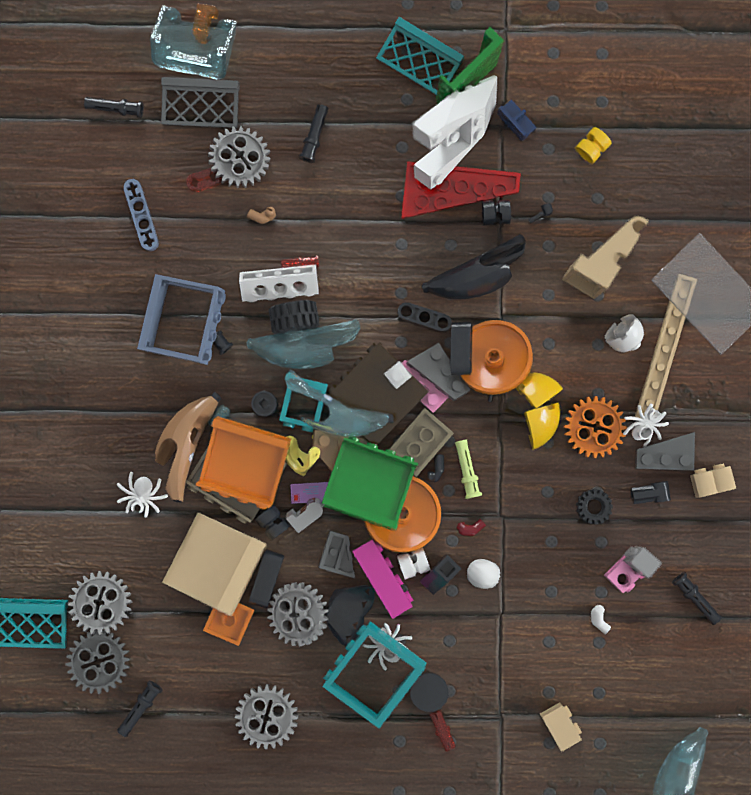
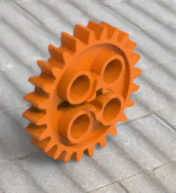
M594 396L593 401H591L590 397H586V403L582 399L579 400L580 406L573 404L572 406L575 411L569 410L568 413L571 417L565 418L569 425L563 426L569 429V432H566L564 435L571 437L567 441L568 443L574 442L572 449L578 447V454L585 451V457H589L590 453H592L593 458H597L598 453L601 458L604 457V452L611 455V448L618 450L616 443L623 444L619 438L626 437L622 430L627 429L626 426H622V423L626 420L620 419L623 411L618 413L616 411L619 406L612 407V400L605 403V397L598 401L597 396ZM586 410H590L593 413V418L590 421L584 417ZM605 415L611 418L609 426L603 424V417ZM579 421L590 425L597 423V427L609 429L611 433L602 430H595L593 432L594 428L580 425ZM582 428L588 432V436L585 439L579 436V431ZM599 434H603L606 437V442L603 445L597 440Z

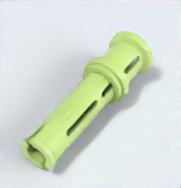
M467 440L455 442L463 474L461 482L464 484L466 491L465 499L482 496L477 483L478 477L474 474Z

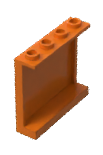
M217 416L213 419L212 427L214 428L200 479L196 482V486L201 487L200 489L206 492H219V495L222 497H235L241 503H254L256 507L261 509L270 508L274 503L291 438Z

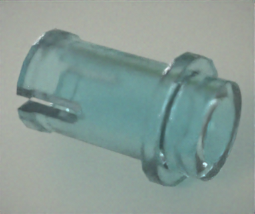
M222 404L220 407L217 406L218 410L208 424L212 426L213 419L217 416L222 418L230 416L229 412L231 410Z

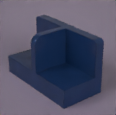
M511 99L505 106L499 107L497 115L522 142L537 127L525 115L526 110L521 111Z

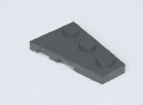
M439 343L406 363L410 368L413 367L424 379H428L439 391L452 401L457 400L470 391L460 375H451L450 359Z
M695 432L636 449L635 469L694 470Z

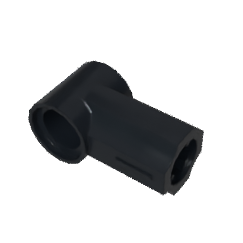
M668 481L633 487L630 492L633 504L653 501L657 503L671 500Z

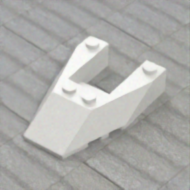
M493 75L481 80L479 85L474 87L469 85L463 92L455 91L413 123V135L416 140L430 150L438 145L414 164V177L428 188L432 189L436 185L441 184L471 148L483 137L496 106L497 76Z

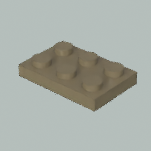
M424 408L389 450L396 452V455L402 458L403 456L414 458V462L418 463L414 471V475L417 477L454 433Z

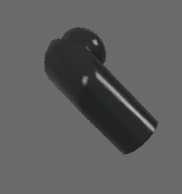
M441 454L434 456V472L429 471L427 474L429 482H438L444 471V455Z

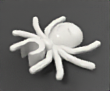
M653 404L647 407L644 415L641 406L638 405V412L641 418L625 417V420H637V422L627 427L623 434L626 435L632 429V436L635 440H646L643 445L644 447L651 441L653 430L657 434L658 439H662L655 426L669 425L668 422L658 423L664 418L666 412L661 414L653 408Z
M130 472L128 478L129 489L132 492L125 489L120 483H117V486L122 491L131 495L117 500V503L131 499L127 504L126 513H129L130 506L133 512L135 506L139 505L141 507L139 513H142L145 509L144 517L146 518L149 512L148 504L157 513L160 512L158 507L150 500H160L168 497L167 494L150 497L159 489L161 479H158L157 486L153 491L152 482L147 477L138 478L133 488V472Z
M384 623L385 628L382 627L381 629L392 638H395L400 625H397L392 635L388 624ZM368 635L373 643L377 644H363L365 648H377L370 656L368 663H371L378 652L380 664L384 670H387L383 663L382 656L389 662L400 660V657ZM412 636L397 637L395 640H411Z

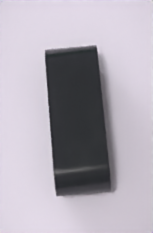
M402 303L398 308L397 314L400 320L435 332L445 333L452 324L451 318L448 315L412 303ZM405 307L409 308L412 312L408 317L401 314V310ZM426 313L429 315L430 320L426 323L421 322L419 315ZM439 319H445L448 323V326L446 328H440L437 324V321Z
M452 322L451 375H471L472 322Z
M266 549L249 603L268 608L285 555Z

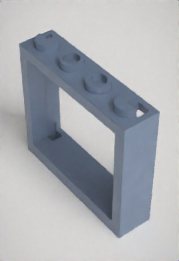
M155 274L137 349L208 365V361L212 357V344L217 336V323L221 319V306L226 298L225 290L217 286ZM168 285L213 294L198 356L153 347Z

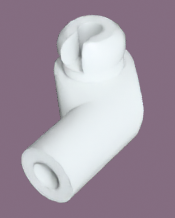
M596 605L591 611V622L606 634L611 627L603 621L604 607Z

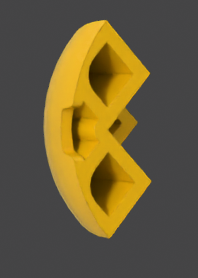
M534 372L529 373L526 379L516 387L520 395L523 394L533 409L538 408L563 389L551 377Z
M559 403L524 412L531 434L528 436L533 450L547 443L556 432L560 420Z

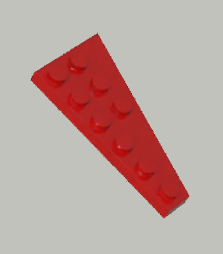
M407 161L401 219L518 194L521 173L455 166L441 184L430 189L414 177V164L417 162Z

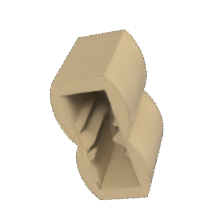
M724 463L714 465L713 470L706 471V468L694 470L695 474L690 475L696 498L736 489L731 466L725 467Z

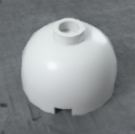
M629 314L620 318L622 322L618 325L614 323L605 335L606 342L619 352L638 349L644 336V329L640 321L633 314Z

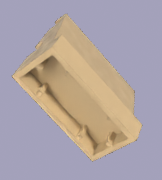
M643 217L632 218L590 258L580 255L569 267L562 280L591 298H597L610 286L621 268L617 265L619 258L623 257L625 259L640 236L638 232L648 223V220Z
M197 513L162 583L233 616L267 546L253 537Z

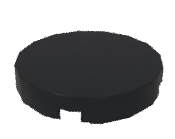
M432 672L421 674L410 688L413 704L425 712H435L441 709L449 696L445 680L440 675Z

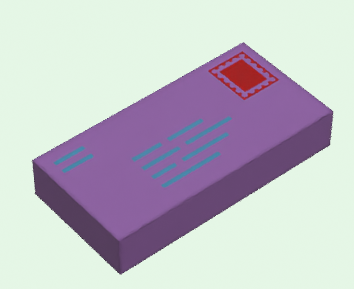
M328 482L291 484L292 504L307 503L311 498H318L322 501Z

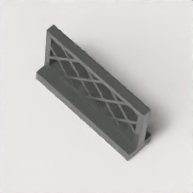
M162 77V125L238 127V99L240 83L238 81ZM167 90L176 91L179 95L172 104L167 99ZM189 91L195 92L198 96L191 105L184 98ZM208 92H213L217 99L208 105L202 97ZM227 93H234V102L227 106L221 98ZM181 99L188 105L182 113L174 107ZM201 99L207 108L199 115L193 106ZM220 100L226 109L218 116L212 107ZM173 108L179 116L174 121H167L166 113ZM190 109L198 116L192 122H188L183 117ZM209 109L217 117L211 123L206 122L202 118ZM228 110L233 115V124L225 123L221 119Z

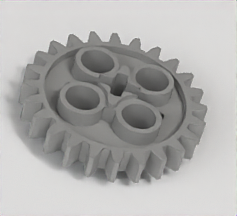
M234 126L231 132L225 129V135L219 132V140L214 138L213 143L215 145H210L209 148L213 152L208 153V157L213 158L209 160V165H214L211 171H217L216 178L222 176L221 183L227 180L229 181V187L235 183L236 188L241 183L246 188L247 182L253 186L254 179L260 182L261 178L259 175L265 176L266 172L263 169L268 170L269 165L266 163L270 162V158L266 157L269 155L270 150H264L267 147V143L261 144L263 137L256 138V131L250 134V128L244 132L242 126H240L239 131H236ZM242 141L245 146L237 147L235 142ZM228 153L231 158L223 159L221 154ZM236 155H237V156H241V155H242L243 158H242V159H241V158L236 159ZM254 155L258 160L251 162L248 156ZM241 167L244 172L237 174L233 169Z
M100 571L97 577L93 573H90V579L83 576L84 583L77 581L79 588H72L75 595H69L73 599V602L68 603V606L73 607L69 613L75 614L72 621L79 620L77 627L80 628L84 625L83 631L85 632L91 628L90 633L92 635L95 634L96 630H98L99 635L103 634V630L110 634L111 627L114 630H118L116 624L124 625L121 619H128L129 617L125 612L132 610L127 607V604L132 603L131 600L127 599V597L131 596V593L125 592L128 586H121L123 583L122 579L116 582L117 576L115 574L110 578L109 572H106L104 577ZM105 586L106 590L102 596V588ZM92 587H97L98 593L93 597L89 596V590ZM111 591H116L117 597L109 601L108 594ZM102 596V601L105 603L99 607L96 605V602L101 601ZM87 606H92L93 612L85 616L84 609ZM98 609H99L98 619L95 620V616H96L97 611H98ZM111 610V618L104 620V611Z
M294 582L291 583V586L287 584L284 585V588H279V593L273 594L275 600L269 601L273 607L268 608V611L272 612L268 619H273L270 626L276 627L273 633L279 632L278 639L280 640L285 637V644L291 642L292 646L297 644L303 646L305 643L308 645L312 641L317 640L318 636L323 634L321 629L327 627L323 621L329 620L328 617L324 616V613H327L329 610L323 609V606L327 603L320 601L323 595L317 596V589L311 591V585L305 587L303 582L298 585ZM304 599H305V600L307 601V603H308V607H307V608H306V607L304 606V604H303V600H304ZM286 601L290 604V609H287ZM306 619L310 621V627L306 625ZM288 621H291L293 625L292 629L289 627Z
M268 684L264 690L259 685L257 692L251 688V695L245 693L244 697L246 700L240 699L239 703L242 706H237L236 710L241 713L235 715V718L240 719V721L236 723V726H242L238 733L245 732L243 740L251 739L249 745L257 742V748L264 744V748L267 749L268 744H271L274 749L276 742L283 745L282 738L287 741L289 740L287 733L294 734V730L291 727H297V723L293 720L298 719V715L293 714V712L297 711L298 708L291 706L295 700L288 701L290 694L288 693L284 696L283 688L278 692L276 691V685L272 690L269 689ZM257 700H262L265 703L263 709H258L255 706ZM269 700H272L273 703L269 713L270 718L267 721L264 733H261L264 716L262 715H265ZM280 705L283 707L284 712L276 714L274 707ZM250 720H258L260 726L253 728L250 725ZM275 724L279 731L272 733L269 731L268 726Z

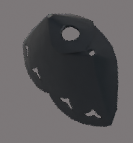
M362 585L335 589L325 609L329 611L324 613V616L329 618V620H326V623L332 634L345 647L352 639L355 641L358 638L357 632L364 625V616L373 606L375 599V589L373 586ZM366 601H367V603L365 604V607L363 608L362 602H366ZM356 622H358V624L356 625V629H355L354 626H353V624H355ZM352 635V637L349 638L347 642L346 636Z

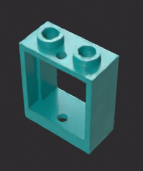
M290 375L279 421L283 422V426L294 428L295 425L302 426L301 430L312 433L313 429L318 430L325 401L324 394L326 395L328 384ZM294 385L321 392L314 423L286 417Z

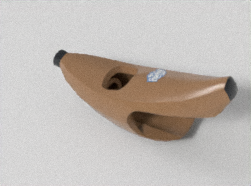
M216 392L211 396L203 397L187 404L177 412L167 424L158 441L155 461L162 466L168 462L172 454L177 450L166 485V491L174 502H183L185 483L197 445L218 402L222 399Z

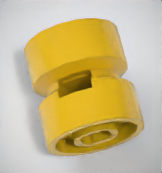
M593 127L586 135L587 139H582L575 147L578 154L591 164H594L601 156L600 152H605L612 143L610 138L596 127Z

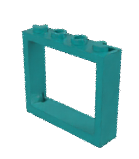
M370 621L367 626L362 625L358 630V638L355 641L352 639L345 649L348 650L344 656L340 654L334 663L337 666L334 670H328L323 678L325 682L322 687L373 725L380 728L424 671L426 662ZM368 635L413 667L378 714L334 682Z

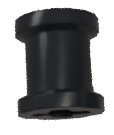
M221 330L217 332L216 340L213 342L214 346L219 350L220 356L233 346L232 342L229 343L222 335L223 332Z

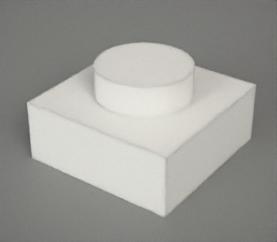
M400 361L384 373L396 389L412 377Z

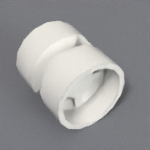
M423 547L412 551L411 554L406 552L397 555L405 579L414 577L416 572L422 574L431 571Z

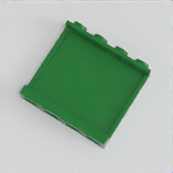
M491 27L484 32L479 56L451 83L443 75L440 76L436 96L437 104L441 103L455 91L463 92L469 85L476 86L497 65L504 40Z
M352 436L345 437L320 506L395 531L418 463L414 462L415 459L412 457L403 456L402 458L397 456L396 452L385 449L383 451L377 449L378 446L375 444L367 443L366 445L360 443L358 438Z

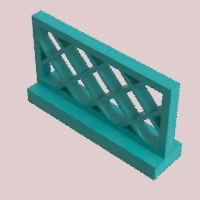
M398 17L395 22L396 25L376 59L437 95V90L432 87L431 80L440 78L443 75L444 77L448 76L447 80L450 82L458 67L462 64L464 55ZM398 31L404 35L405 42L395 45L393 37ZM415 42L420 44L422 52L411 54L408 44ZM406 45L409 55L398 58L396 47ZM394 49L396 59L386 60L382 57L386 50ZM435 53L438 61L427 64L425 54ZM423 55L425 65L414 67L412 57ZM410 58L412 68L407 70L401 69L399 61ZM450 62L454 65L451 72L443 74L441 63ZM439 64L441 75L430 77L428 67ZM426 68L428 78L422 80L416 78L415 70Z
M0 598V613L6 618L0 623V632L5 636L0 641V647L65 649L67 647L68 600ZM14 613H20L25 620L18 625L11 616ZM33 614H39L44 619L38 626L30 619ZM53 614L61 615V623L58 626L49 619ZM7 620L15 627L10 634L1 627ZM26 621L34 628L29 635L20 627ZM45 622L54 629L48 635L39 628ZM16 630L25 637L21 642H16L11 637ZM37 631L44 639L41 642H35L30 636ZM56 631L61 636V643H54L49 637Z

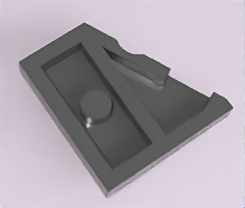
M329 530L318 568L351 578L355 577L349 536Z

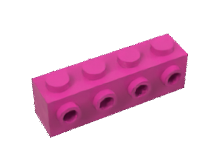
M371 539L352 552L393 619L413 607L411 602L414 600L408 590L406 592L403 591L401 585L404 583L399 575L396 574L394 576L391 571L393 565L388 557L384 559L381 554L383 551L382 546Z

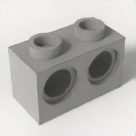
M631 546L624 554L626 557L623 561L638 574L646 578H650L661 565V562L644 547L635 546L633 548Z

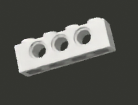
M316 265L240 272L239 283L242 302L319 294ZM300 281L302 284H295V282ZM262 285V286H264V287H263V288H258V287H256V286Z

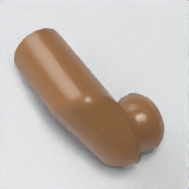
M267 207V210L261 213L250 209L247 218L260 224H265L275 218V209Z

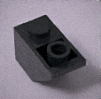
M446 554L420 582L434 595L461 568Z

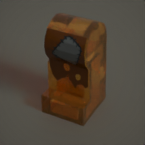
M197 3L193 35L201 44H206L211 40L210 28L212 19H217L219 13L216 6Z

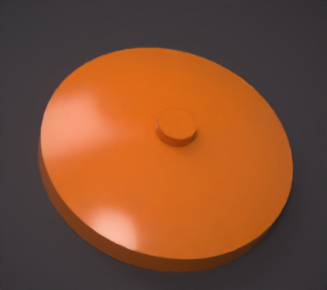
M489 320L473 326L471 375H460L470 388L483 394H503L515 389L526 379L532 367L533 352L528 337L520 328L506 321Z
M412 477L395 531L366 521L364 522L370 536L383 548L399 553L412 552L425 546L435 536L441 521V507L432 488L421 479Z

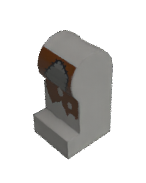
M311 498L307 501L306 506L299 511L290 510L286 515V519L299 533L322 515L323 506H320L322 501L318 498Z

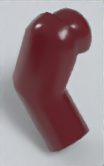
M479 519L473 525H466L464 522H460L456 528L462 536H475L486 525Z

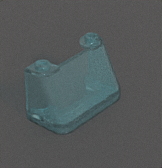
M162 6L150 37L152 61L159 67L222 79L225 77L228 69L237 21L222 19L218 22L217 28L210 27L211 40L208 42L206 40L209 34L208 26L181 21V14L178 10Z

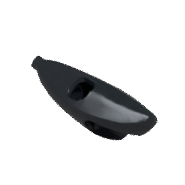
M519 234L505 243L422 284L424 293L430 292L436 296L448 299H470L498 290L512 278L509 265L523 255L526 239Z

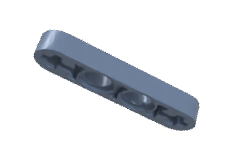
M129 179L124 184V192L140 244L146 251H154L157 249L159 241L142 186L137 180ZM131 184H134L135 187L138 186V188L135 189V192L137 196L141 195V197L134 198V195L131 192V190L128 191V189L131 188ZM138 201L144 205L141 211H135L133 208L134 204ZM143 219L149 221V226L146 229L139 227V222ZM142 233H148L150 239L154 240L151 247L145 244L147 237L145 234L142 236Z

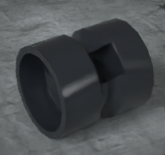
M493 200L482 201L483 226L494 225L495 222H498L499 225H510V200H498L497 203Z
M260 391L252 398L251 405L253 411L262 417H270L278 409V401L270 392Z
M275 505L255 519L261 528L266 529L265 534L271 541L291 526L285 517H280L281 512Z

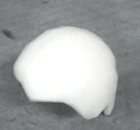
M477 559L470 563L467 569V578L475 587L483 589L493 588L500 578V569L489 560Z

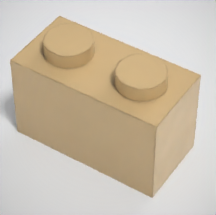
M559 702L540 713L561 752L582 740L579 736L582 733L577 723L573 724L569 718L572 714L567 705L563 707Z

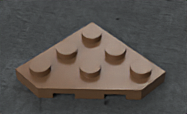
M313 431V447L320 449L319 457L331 472L345 437L352 436L358 438L360 443L366 445L371 442L360 433Z

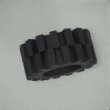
M594 489L583 492L579 496L578 502H576L578 516L590 524L604 523L605 520L609 519V515L612 514L611 509L613 505H611V498L601 490ZM596 499L601 503V511L598 514H591L588 511L587 504L590 500Z

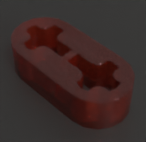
M211 168L189 175L186 185L192 192H200L218 186L222 182V176L216 178L215 182L211 179L205 180L211 177V173L217 174V171L212 172ZM196 178L197 181H203L197 184L198 187H194L193 185H190L191 183H193L192 179Z

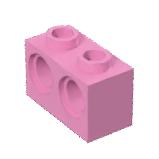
M625 555L604 574L621 593L625 591L627 593L635 587L634 582L639 578H644L623 561L626 557ZM620 574H625L626 581L623 584H619L617 581Z

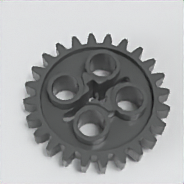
M96 630L93 636L89 631L87 632V638L81 635V642L74 641L76 648H69L73 654L66 656L71 659V662L66 663V666H71L72 669L67 674H74L70 680L77 679L76 687L82 684V691L89 687L90 694L95 689H97L98 694H101L102 688L109 692V686L115 689L117 688L116 681L119 683L123 682L120 676H127L123 670L130 668V666L125 664L126 661L130 660V658L125 657L129 650L123 651L122 648L126 644L118 643L120 637L114 640V633L107 636V632L104 630L103 634L99 635L98 630ZM104 643L110 649L106 655L100 652V646ZM84 650L89 651L91 654L88 661H84L81 658ZM115 655V658L100 663L101 667L93 665L82 669V665L96 661V657L102 659ZM109 662L115 665L113 673H108L106 670V665ZM89 669H94L97 673L94 680H90L87 676Z

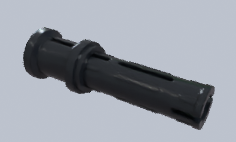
M86 97L84 100L85 109L117 112L122 116L134 115L137 118H142L143 101L130 102L127 99L114 101Z
M318 104L309 134L303 140L304 147L302 153L299 154V159L302 161L315 163L314 156L317 148L320 147L319 137L329 109L325 105Z
M682 572L672 581V584L679 587L685 598H690L712 625L717 624L722 619L698 591V586L689 580L686 572Z
M150 680L147 682V687L143 693L137 696V703L117 729L120 735L128 737V734L145 710L152 707L158 693L163 691L158 684Z

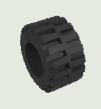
M299 300L286 302L268 309L272 333L277 335L313 330L320 325L315 301Z

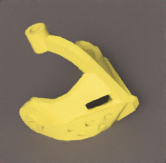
M289 435L287 437L291 438V443L286 461L296 473L305 476L306 472L319 458L320 449L312 447L308 454H306L298 447L296 438ZM298 458L301 459V461L303 462L304 466H301V464H300L299 461L297 460Z

